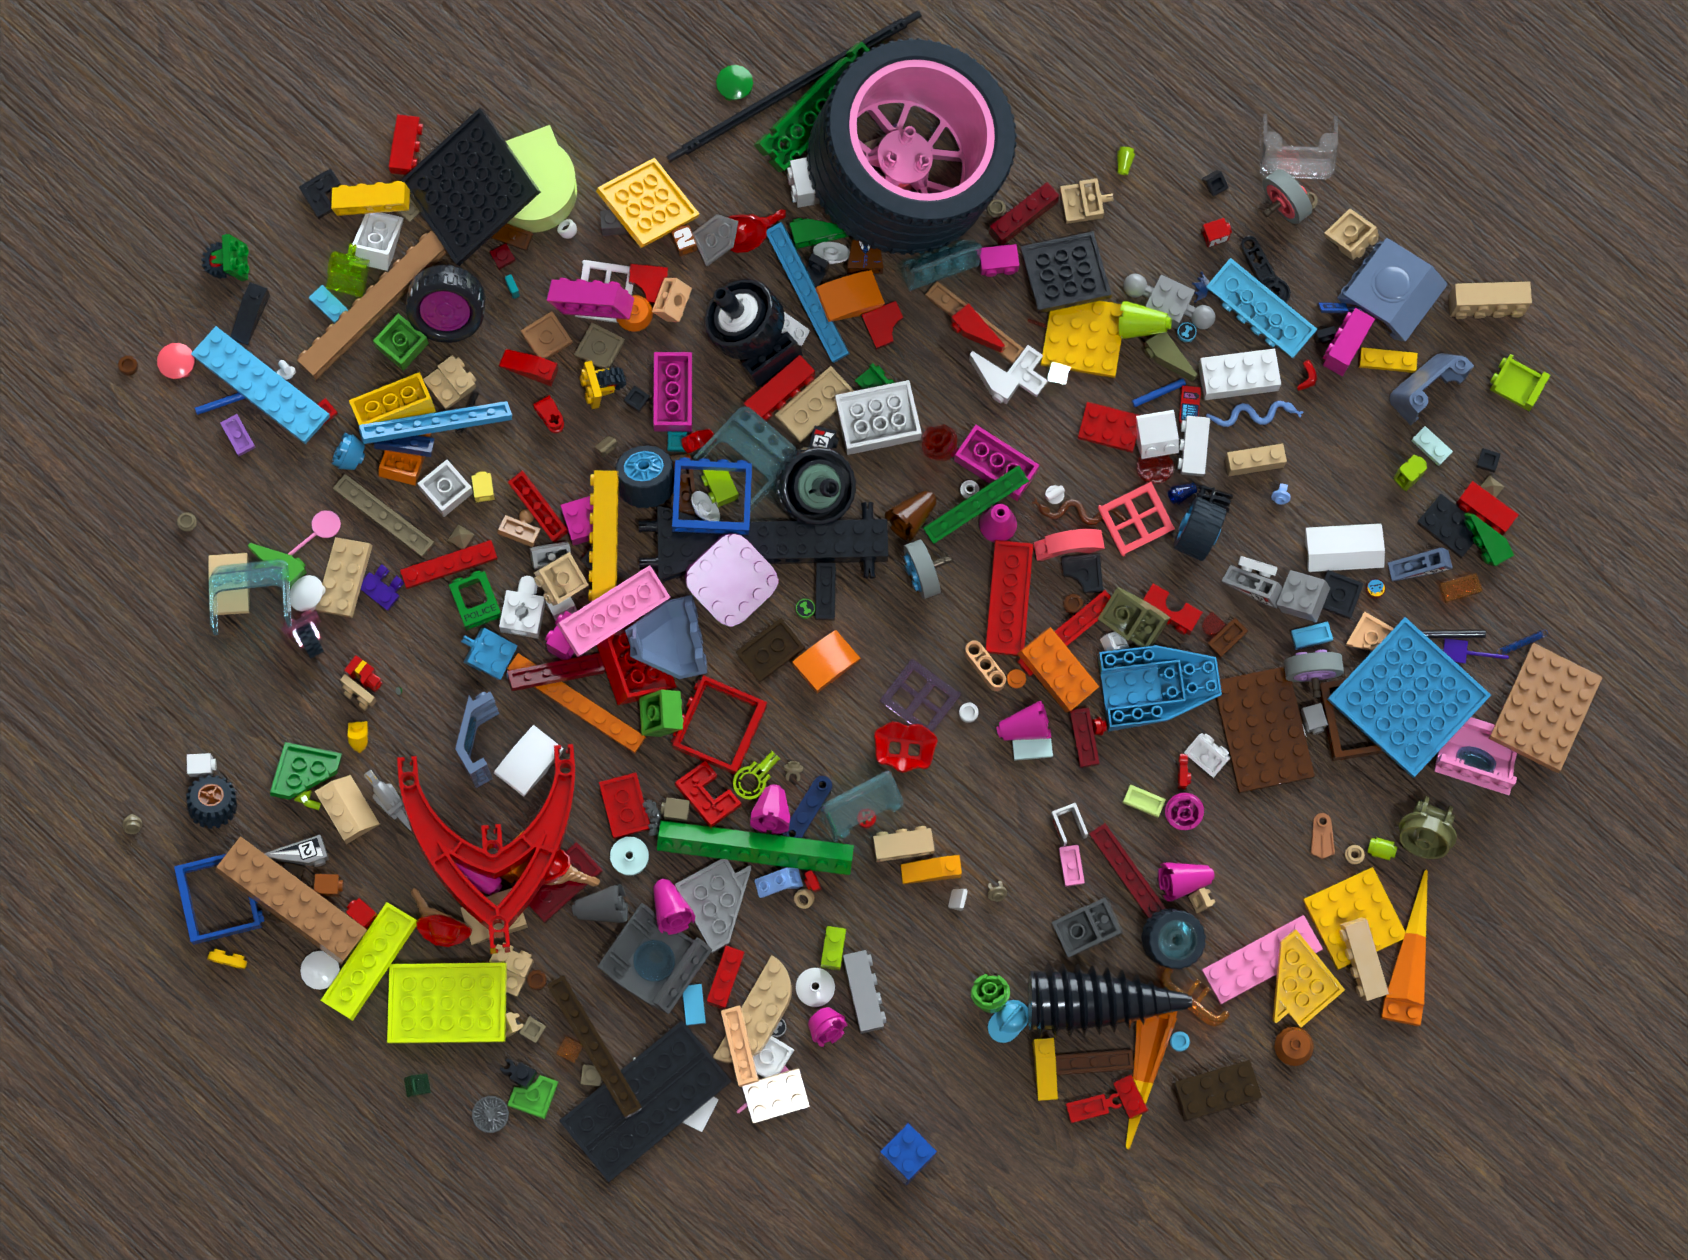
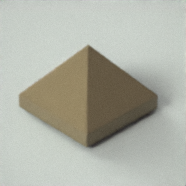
M1490 475L1480 486L1494 497H1497L1504 488L1502 484Z
M458 524L448 541L461 549H465L474 534Z

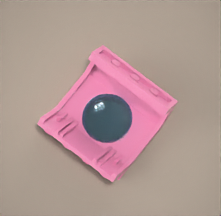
M1470 717L1437 753L1435 772L1510 795L1511 788L1517 780V777L1513 776L1517 753L1488 739L1494 724Z

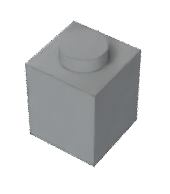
M1321 703L1302 708L1300 711L1307 734L1312 732L1313 735L1324 732L1328 723Z

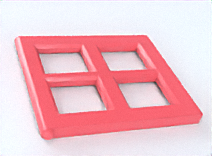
M1152 482L1103 506H1098V510L1123 557L1126 553L1175 529ZM1147 492L1154 507L1138 514L1132 499ZM1125 504L1131 519L1115 526L1108 511ZM1157 511L1164 527L1148 534L1141 519ZM1134 523L1141 538L1125 545L1118 530Z

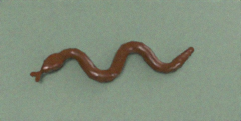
M1035 498V502H1032V504L1037 505L1038 511L1042 515L1050 519L1057 520L1061 518L1071 506L1077 509L1079 517L1087 525H1097L1103 519L1099 511L1094 518H1089L1083 504L1074 499L1065 501L1056 513H1051L1047 506L1039 504L1037 498ZM1114 508L1108 511L1113 512L1122 521H1127L1119 509Z

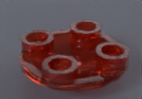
M1140 455L1137 462V472L1144 481L1160 484L1171 478L1174 473V463L1170 455L1142 459Z

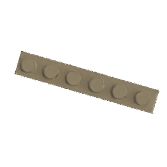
M346 474L333 487L335 492L423 558L435 544L429 537Z

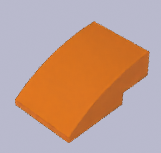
M872 270L845 276L815 288L828 322L857 317L862 313L872 311L885 304Z
M431 433L418 436L431 437ZM384 450L379 466V477L416 486L425 456Z
M835 630L792 662V666L812 689L819 693L861 658L838 631Z

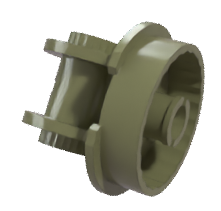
M1425 796L1423 801L1418 800L1413 813L1407 814L1401 819L1399 824L1400 842L1406 850L1416 856L1426 859H1439L1447 855L1449 849L1456 843L1457 834L1452 827L1455 815L1452 814L1453 806L1449 805L1446 811L1428 804L1430 797Z

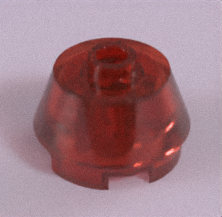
M945 424L936 427L930 426L922 435V450L927 457L937 461H948L955 456L958 450V439L956 432L951 427Z

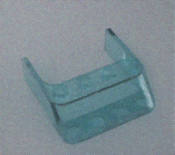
M744 406L739 408L693 457V461L703 459L715 445L723 442L729 444L749 463H752L756 469L766 476L768 482L751 499V512L775 486L776 472L780 464L796 448L755 411Z
M282 559L216 567L209 578L210 626L213 634L218 635L217 594L219 592L265 586H279L283 590L284 618L287 627H291L290 581L287 562Z

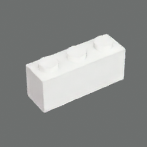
M1187 416L1185 421L1182 420L1181 432H1184V439H1180L1179 450L1182 451V458L1178 459V469H1181L1180 474L1202 477L1205 475L1210 418Z

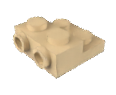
M1352 209L1344 213L1324 233L1327 239L1339 247V251L1352 260L1356 257H1362L1365 249L1369 245H1374L1378 241L1379 236L1377 227Z
M453 355L438 365V369L423 379L426 386L445 410L476 389L474 383L476 378L470 371L466 373L463 369L465 365L459 357L455 359Z
M570 552L534 572L536 585L538 587L542 586L545 591V600L549 604L552 603L553 606L589 585Z
M497 944L496 949H498V953L492 954L489 962L507 963L506 992L518 997L534 960L531 959L532 955L521 950L520 953L513 951L514 947L511 945L510 952L505 953V948Z

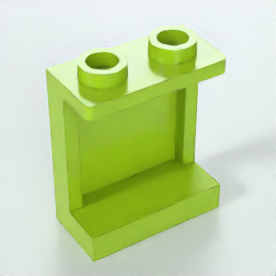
M1510 354L1508 358L1504 357L1498 366L1501 370L1499 374L1495 373L1490 381L1493 385L1490 390L1530 412L1550 375L1546 372H1543L1542 375L1512 359L1514 355Z

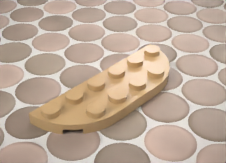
M772 955L741 1008L753 1057L759 1054L768 1043L784 1015L792 996L789 973L784 965ZM726 1035L713 1058L720 1062L733 1063Z

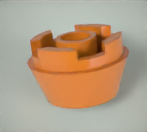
M631 295L634 297L630 319L616 318V320L625 330L632 332L641 331L652 320V307L644 297Z

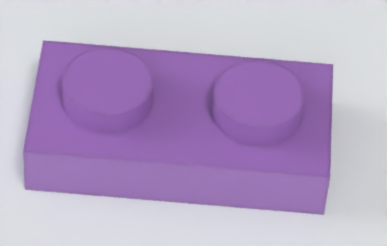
M237 414L220 422L238 456L256 448Z

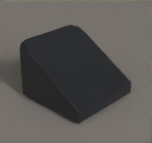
M1216 170L1202 178L1203 183L1213 197L1229 188L1222 171Z

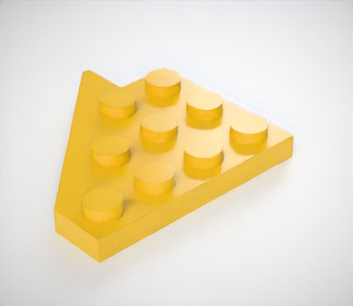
M1294 929L1280 941L1273 1022L1277 1023L1289 1014L1301 1028L1344 992L1345 989L1300 933Z

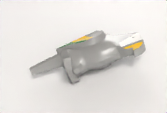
M372 770L366 772L364 776L373 787L374 794L372 797L376 803L394 820L398 818L412 831L407 816L404 813L402 799L390 783L385 784L379 781Z

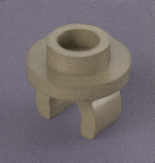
M790 761L784 765V770L787 771L786 780L789 781V776L792 773L796 774L797 781L800 780V772L803 771V766L799 762Z
M998 881L999 886L994 888L991 883H988V898L991 901L998 902L1007 896V890L1003 887L1001 881Z

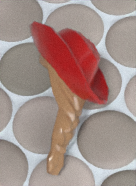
M560 849L543 884L555 885L574 881L586 883L594 887L599 885L600 880L595 876H589L572 867L570 857Z
M413 888L411 895L417 902V907L422 915L416 921L417 930L424 939L437 946L451 947L461 944L471 936L472 928L451 915L429 908L420 892Z

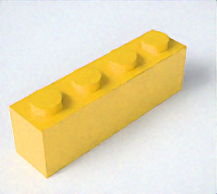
M394 181L389 184L377 182L375 185H340L332 188L331 209L337 216L409 211L410 189L402 181Z

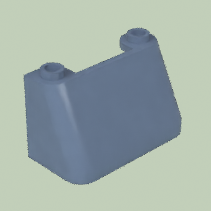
M1444 353L1436 354L1392 391L1389 397L1390 403L1411 426L1418 420L1419 413L1428 404V397L1423 390L1439 377L1445 384L1449 381H1456L1460 385L1466 380L1474 365L1464 356Z

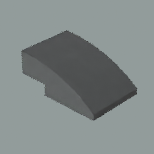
M1106 897L1052 922L1068 958L1124 933Z

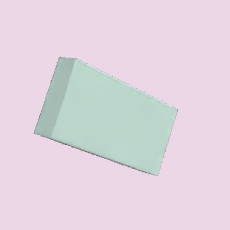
M1051 738L1012 741L1014 761L1053 757Z

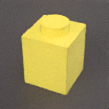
M478 472L473 475L472 483L476 503L495 500L491 473Z

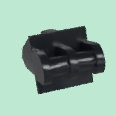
M1199 485L1200 492L1197 493V497L1209 500V502L1226 509V512L1229 513L1233 494L1214 490L1215 487ZM1205 491L1210 492L1211 495H1206Z

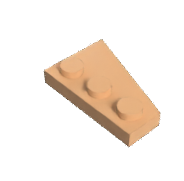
M1364 612L1346 646L1373 651L1394 628Z

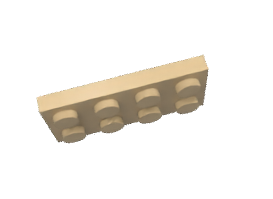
M335 537L322 583L325 587V593L316 605L315 610L317 612L353 618L372 550L370 543Z

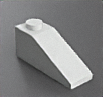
M972 351L969 360L992 395V398L999 403L1007 404L1019 387L1020 381Z

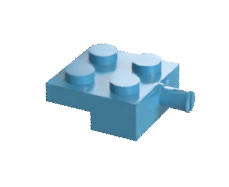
M480 628L475 640L466 635L461 640L462 643L471 647L464 663L478 671L485 672L497 680H501L517 645L486 628Z

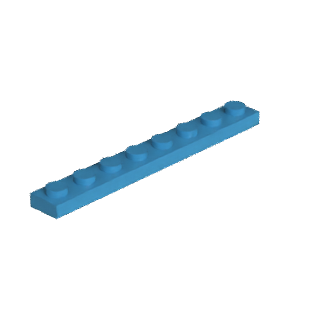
M780 222L769 228L767 236L831 361L835 363L850 353L834 321L828 322L816 292V287L784 224Z
M505 401L359 425V432L363 444L508 421L512 420V413L508 402Z

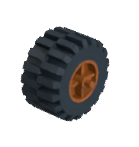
M207 775V778L202 776L198 782L195 780L192 786L188 788V793L186 794L189 816L191 819L193 818L195 824L200 823V827L203 828L206 825L208 829H212V826L219 828L221 824H228V819L232 820L234 818L233 814H236L237 811L236 793L231 782L227 783L226 778L220 779L218 775H215V777Z

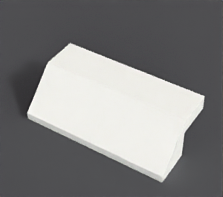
M1381 524L1305 528L1308 572L1384 568L1385 548Z

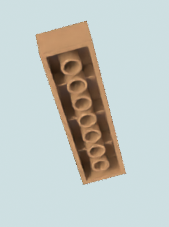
M241 836L216 867V873L341 965L367 931L366 928Z

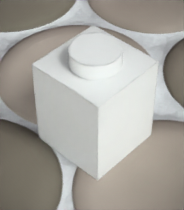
M210 753L187 754V774L189 777L213 776V770H216L217 765L216 759H213Z

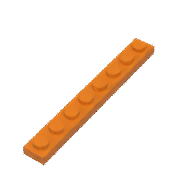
M518 653L507 670L536 666V664ZM563 682L534 687L634 754L646 739L641 733Z

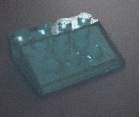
M962 240L956 243L955 246L950 248L949 246L943 247L934 254L926 253L915 261L914 259L907 260L902 265L901 272L909 291L979 266L982 246L974 240Z

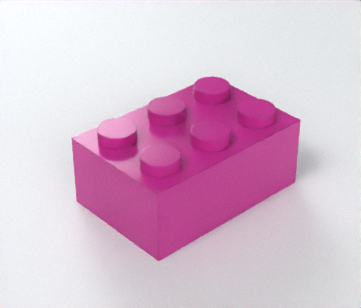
M1357 308L1352 313L1348 312L1341 328L1338 329L1332 343H1330L1323 357L1325 363L1323 366L1343 377L1375 318Z

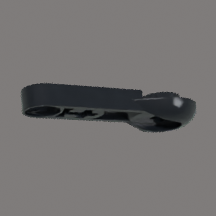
M1253 236L1244 237L1240 248L1256 279L1269 290L1279 291L1277 296L1287 303L1291 293L1289 286L1285 281L1276 276L1256 238ZM1251 241L1254 244V248L1246 249L1244 243ZM1255 256L1258 260L1261 259L1260 264H1258L1257 262L1254 263Z

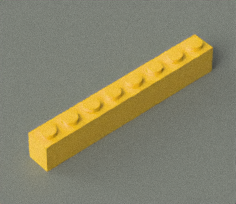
M594 470V474H591L590 484L594 486V493L590 494V505H593V513H590V524H593V532H590L589 541L593 543V551L589 552V563H593V569L589 570V582H592V590H589V601H594L617 586L619 471Z

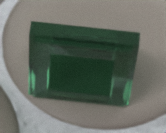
M427 1073L404 1078L407 1097L431 1093Z

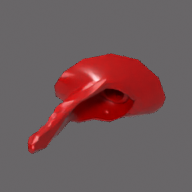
M779 210L768 217H758L754 214H739L727 217L739 221L734 247L730 250L735 253L749 252L760 246L767 237V229L772 227L777 221L783 220L786 217V210Z

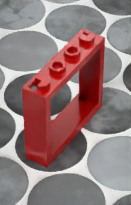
M703 675L702 679H698L694 690H696L694 697H690L686 707L689 709L686 715L682 714L683 729L673 734L672 746L677 751L703 762L706 761L710 765L735 775L741 767L764 715L767 702ZM706 687L756 707L731 765L681 744Z

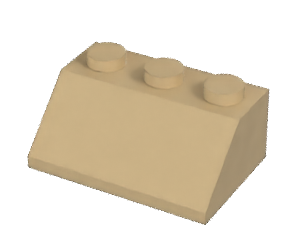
M351 775L331 781L315 791L346 844L380 825Z

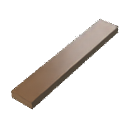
M938 281L925 294L926 298L950 317L967 305ZM979 314L1005 345L1002 353L994 351L1013 365L1024 351V348Z

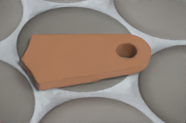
M1319 813L1314 818L1310 851L1311 855L1321 859L1335 854L1331 818L1325 813ZM1321 818L1326 820L1325 825L1320 824L1319 820Z

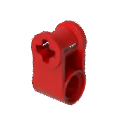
M550 395L533 404L538 416L543 420L550 432L559 433L563 430V417Z

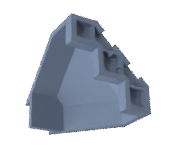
M693 595L661 603L626 629L625 632L630 644V657L678 679L707 673V659L703 652L702 644L704 643L701 629L698 625L697 618L699 617Z

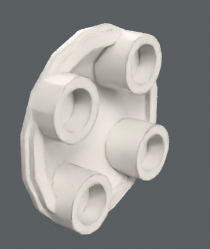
M308 575L299 578L292 585L289 592L291 606L302 612L310 613L314 611L322 595L325 593V587L315 576Z
M316 951L305 957L301 964L300 972L307 986L321 990L330 987L340 968L339 963L324 951Z

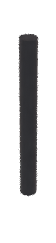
M1485 630L1421 631L1428 638L1486 637Z

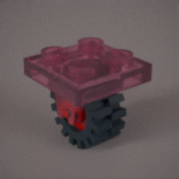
M308 610L302 613L301 618L296 621L293 618L283 623L284 627L281 629L286 638L294 636L300 648L306 649L310 659L324 652L318 641L321 639V636L315 627V624L321 622L316 610L313 612Z

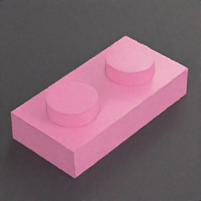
M1079 846L1060 847L1059 854L1065 887L1084 884Z

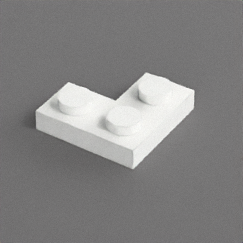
M1027 345L1007 373L1020 381L1019 386L1037 397L1048 380L1033 371L1043 355Z

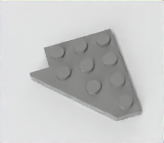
M720 859L675 884L676 889L693 910L696 916L695 923L707 945L712 949V953L730 943L751 872V866L735 873L727 859Z

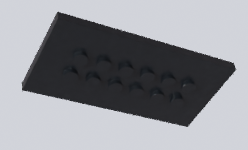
M681 1021L621 1070V1073L642 1106V1110L625 1119L608 1088L603 1084L560 1119L559 1122L609 1183L732 1083V1081L686 1024Z

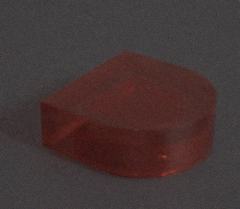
M1213 612L1205 618L1202 625L1204 632L1208 635H1216L1226 626Z

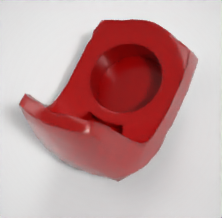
M1308 359L1303 362V366L1309 378L1297 387L1298 391L1313 387L1317 381L1315 368Z
M710 429L692 432L682 438V446L687 453H691L712 441L714 434Z

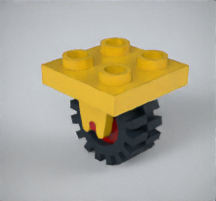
M592 361L584 362L583 369H581L580 382L582 387L585 386L586 388L585 399L587 404L591 405V409L599 408L602 396L614 393L615 390H620L627 385L622 368L616 367L615 369L607 368L595 371Z

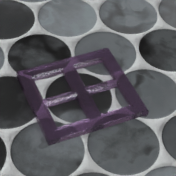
M911 659L880 699V702L911 725L921 724L933 732L961 696V692H957L917 661ZM913 670L929 680L919 693L904 683ZM934 686H937L950 696L941 709L926 699V696ZM900 687L916 697L906 710L891 700ZM921 703H924L937 713L928 726L913 716V713Z

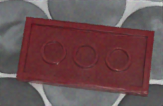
M577 842L565 852L570 857L572 867L578 871L595 877L603 872ZM574 881L555 885L543 884L528 906L546 923L588 884Z

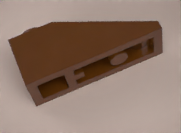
M690 454L670 456L673 464L674 477L675 460H679L680 458L691 459ZM681 469L679 512L687 515L696 514L691 501V496L695 492L693 469Z

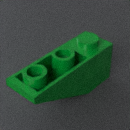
M1464 514L1465 524L1474 535L1473 541L1477 547H1480L1482 551L1481 557L1486 564L1496 566L1514 556L1505 537L1474 514Z

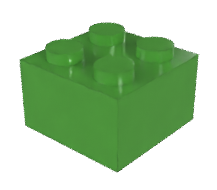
M399 313L373 340L375 348L403 371L429 344L427 337L420 331H416Z
M659 690L639 698L642 736L662 737L683 729L680 691Z

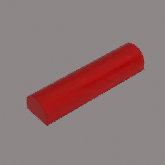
M523 470L508 481L509 485L553 542L560 540L568 533L566 526Z

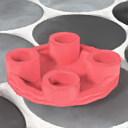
M171 343L165 346L157 357V366L161 374L171 379L188 377L195 364L194 356L191 355L192 350L181 343Z

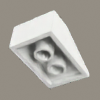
M386 213L365 214L352 244L351 263L388 271L404 218Z

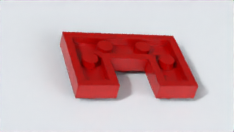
M704 761L677 780L675 786L690 801L693 808L711 828L741 807V802L730 789L715 800L711 797L704 787L716 779L717 774Z

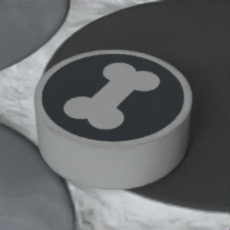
M782 1018L772 1034L773 1037H781L786 1032V1023Z

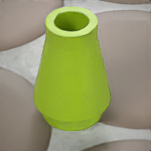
M1120 147L1119 151H1117L1118 174L1128 175L1135 157L1133 148Z

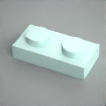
M1426 426L1411 440L1438 466L1453 452Z

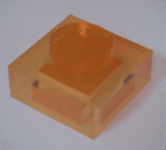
M565 1037L557 1055L575 1063L583 1046Z

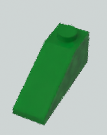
M795 219L790 223L789 228L796 249L849 237L843 229L837 227V224L813 219Z

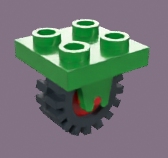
M230 234L222 235V243L216 242V245L212 243L210 244L211 248H206L208 252H203L202 255L205 258L201 259L204 263L202 267L210 275L218 279H225L228 275L240 281L248 280L249 265L247 256L249 249L244 242Z

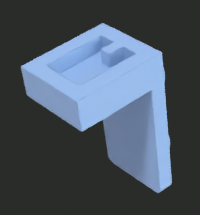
M784 868L755 879L760 898L785 889H797L803 886L798 868Z

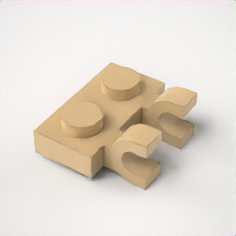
M346 674L340 679L343 684L342 688L345 690L344 695L349 699L353 697V693L357 695V700L360 702L359 707L366 711L368 705L373 707L377 702L374 696Z

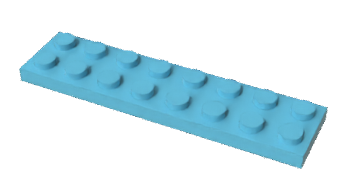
M217 326L191 353L197 361L304 444L313 437L330 417L329 413Z

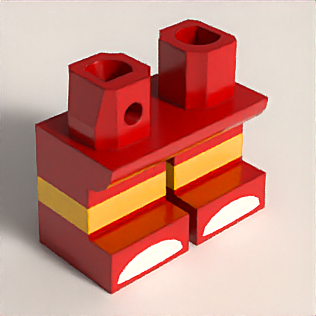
M357 655L344 669L345 674L353 681L356 677L359 678L365 690L368 687L376 693L383 684L381 678L377 676L375 669Z

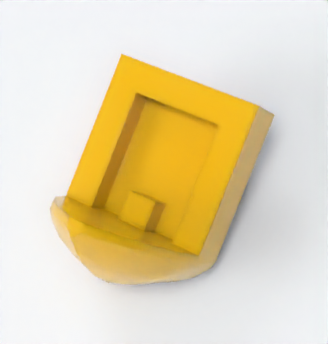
M367 721L348 723V742L358 753H361L368 743Z

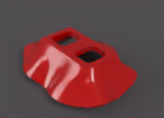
M890 722L874 732L876 760L879 764L889 765L902 773L917 768L927 769L931 765L938 739L927 727L921 724L907 726L900 722ZM891 742H899L901 744L900 754L889 753ZM910 744L920 745L919 756H910L908 754Z

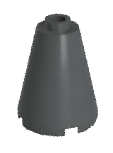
M616 884L576 900L575 904L572 905L573 915L577 916L579 920L614 923L627 921L628 904L624 902L623 897L626 896L623 886Z

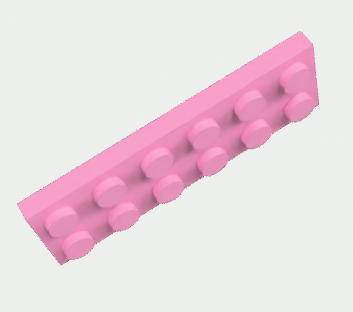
M649 565L557 623V626L578 657L671 597Z
M1304 915L1201 970L1220 1005L1277 975L1280 941L1294 929L1300 933L1315 953L1323 950Z

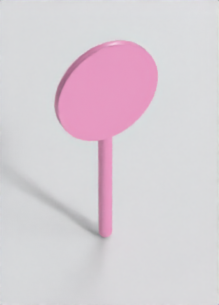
M332 511L317 513L312 520L314 533L290 551L288 555L292 556L316 535L322 538L335 536L341 526L337 514Z

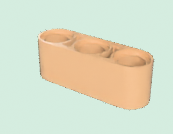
M970 641L965 648L967 660L992 691L1002 690L1006 682L1005 674L980 642ZM975 647L979 653L972 655L969 653V648ZM987 662L990 664V669L984 670L980 664ZM998 677L1002 680V683L995 685L992 679Z

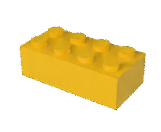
M420 372L349 400L359 425L436 413Z

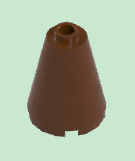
M922 491L887 510L885 519L892 524L891 530L901 539L907 540L909 538V541H911L936 506V497L930 491Z

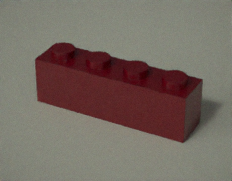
M1046 182L993 223L989 229L990 236L999 246H1003L1056 205L1059 200V194Z

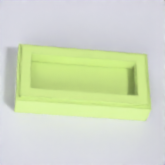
M1130 784L1123 804L1159 818L1166 799Z

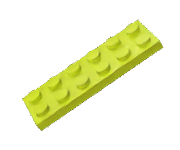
M386 902L320 1001L353 1021L417 926V920Z

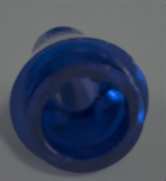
M1193 482L1172 486L1168 490V497L1173 504H1180L1191 495L1197 493V487Z

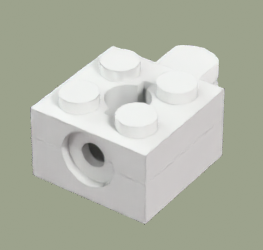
M522 577L519 581L517 592L506 590L499 625L501 632L539 638L546 601L544 596L536 595L537 585L533 577Z

